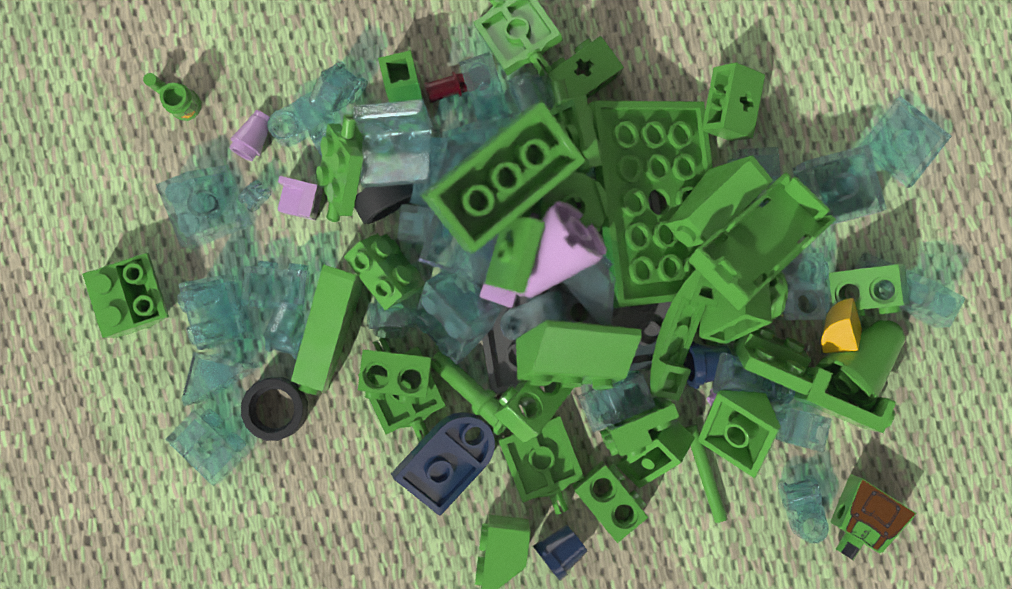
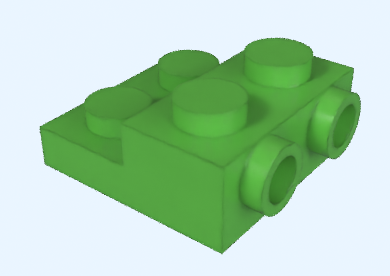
M377 233L359 241L344 256L345 260L385 311L417 293L427 285L421 278L417 268L410 264L400 251L399 245L387 233L382 236Z
M765 326L735 340L733 348L744 369L807 396L813 385L806 374V369L811 359L804 350L805 346L790 337H786L785 340L775 337V333Z
M656 396L602 419L601 421L605 429L599 432L607 450L609 449L612 456L619 454L620 456L634 457L645 452V446L653 443L648 430L660 431L668 428L673 424L671 420L680 416L674 403L667 398Z

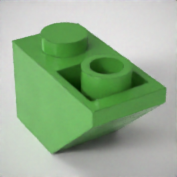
M411 50L379 57L384 86L397 131L429 124Z

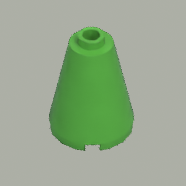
M878 320L862 331L858 351L832 352L821 359L815 367L833 373L826 390L845 402L850 400L858 404L856 407L869 411L876 404L905 343L903 329L894 321Z

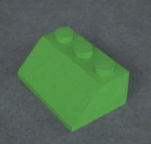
M546 320L516 339L517 379L530 380L531 385L545 386L550 385L552 382H562V387L576 388L583 386V384H592V388L595 390L611 389L614 383L627 377L642 336L641 329Z

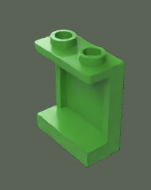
M807 367L806 374L813 383L807 396L792 389H789L787 393L788 397L850 424L884 433L885 428L892 424L895 417L894 407L896 401L879 397L876 404L869 411H866L826 394L825 391L833 373L821 368Z

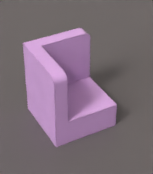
M279 176L278 183L283 186L278 211L316 221L323 189L316 184Z

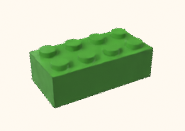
M539 102L528 107L420 195L464 251L474 253L586 160L544 103Z

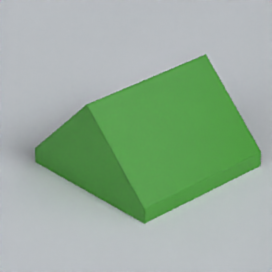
M720 390L716 395L697 441L748 475L756 478L781 426L766 393Z

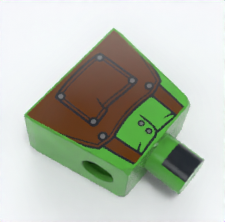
M850 474L831 519L833 525L845 532L835 549L853 561L863 545L880 554L910 523L916 513L863 478Z

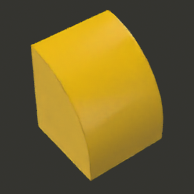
M854 298L836 303L827 313L821 340L824 353L859 350L862 327Z

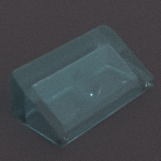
M724 352L720 354L713 383V393L717 394L720 390L766 393L769 402L777 399L774 381L744 369L738 357Z

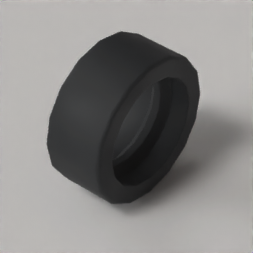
M397 171L383 177L356 195L354 208L364 224H371L407 205L417 197L418 190L406 171Z
M271 377L254 383L246 391L241 402V417L245 427L255 437L265 441H279L295 434L303 426L308 415V400L305 393L298 389L299 385L297 383L291 382V380L284 377ZM270 389H279L286 392L294 404V414L291 420L280 428L265 426L256 414L258 398Z

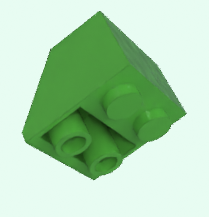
M149 253L82 274L102 338H119L149 328L169 317Z
M489 515V524L482 523L479 551H485V557L478 556L475 578L476 586H481V589H499L526 568L530 540L529 519Z

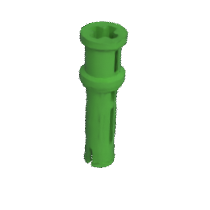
M443 350L437 352L433 356L436 361L431 360L430 368H433L472 405L471 409L476 416L481 415L494 427L493 432L496 435L505 431L507 427L494 416L501 406L496 398L497 394L493 390L482 388Z

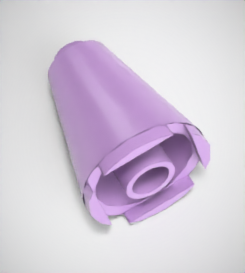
M561 201L549 208L541 220L545 222V227L526 293H516L517 295L534 297L592 266L604 257L606 247L603 239L592 224L586 228L579 221L583 215L577 209Z

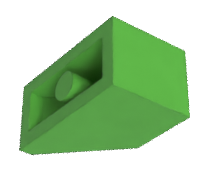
M676 419L671 420L673 424L668 428L660 431H653V429L648 431L653 443L645 446V452L634 457H627L625 455L617 463L616 466L639 489L682 463L695 437Z

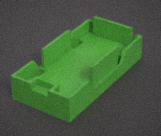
M785 172L723 229L718 230L703 243L688 261L739 311L836 219L832 215L827 214L830 209L797 177L791 180V176ZM766 201H768V203L763 208L759 207V205L762 202L765 203ZM803 236H805L806 238L800 244H798L797 242ZM718 239H720L721 241L725 239V241L718 247L714 244V242ZM762 275L764 277L761 280L763 283L757 287L753 282Z

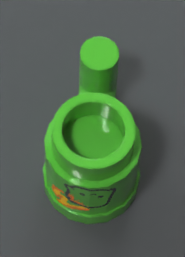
M153 73L144 75V83L160 94L162 106L175 118L181 121H189L199 114L202 102L193 90L181 83L167 84Z

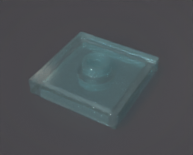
M899 96L858 146L864 147L858 150L905 187L910 188L916 183L952 136L907 100Z

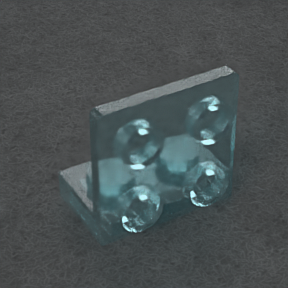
M413 100L354 106L353 118L363 136V161L360 174L362 187L429 182L432 123L424 101Z

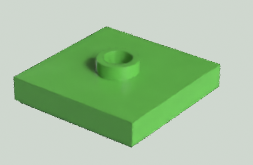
M517 217L499 232L484 284L520 294L526 293L545 222Z

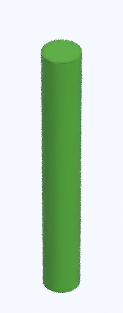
M698 425L687 426L685 428L695 437L690 447L715 523L726 521L728 518L705 447L697 441L700 435Z

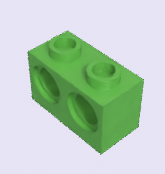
M905 264L829 273L832 306L847 299L845 290L848 285L853 284L859 289L860 293L858 300L855 302L858 316H865V309L878 308L879 314L901 312L900 306L910 304ZM884 280L890 281L895 287V293L890 299L882 297L879 292V286Z
M363 349L357 391H365V398L385 400V395L391 394L399 395L398 402L419 404V398L426 399L431 357ZM376 365L384 367L387 371V380L382 385H374L368 377L370 369ZM409 369L418 371L422 378L420 386L415 389H408L402 383V375Z
M520 380L515 388L511 386L499 398L498 402L501 406L494 416L524 443L540 434L574 388L562 387V382H552L550 385L543 386L544 391H542L539 386L531 385L530 380ZM519 404L524 407L526 416L521 413Z
M601 461L584 475V479L577 481L572 487L613 539L619 543L649 518L642 510L647 504L635 490L630 493L627 492L621 484L626 479L614 464L607 467ZM600 478H606L610 481L609 490L603 494H597L593 491L595 481ZM622 504L629 505L631 513L626 519L620 520L615 518L614 513L618 506Z

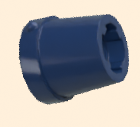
M692 341L686 356L687 361L683 363V366L691 370L687 379V383L691 387L698 389L704 383L732 376L734 369L733 357L727 345H699Z
M568 525L563 526L544 540H539L533 545V548L559 581L568 575L569 570L587 552L586 547Z

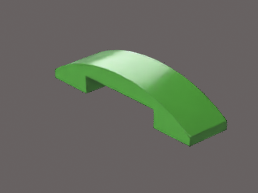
M697 269L678 291L667 311L658 334L650 377V393L654 396L680 400L691 372L689 368L683 366L699 322L706 305L716 307L721 293Z

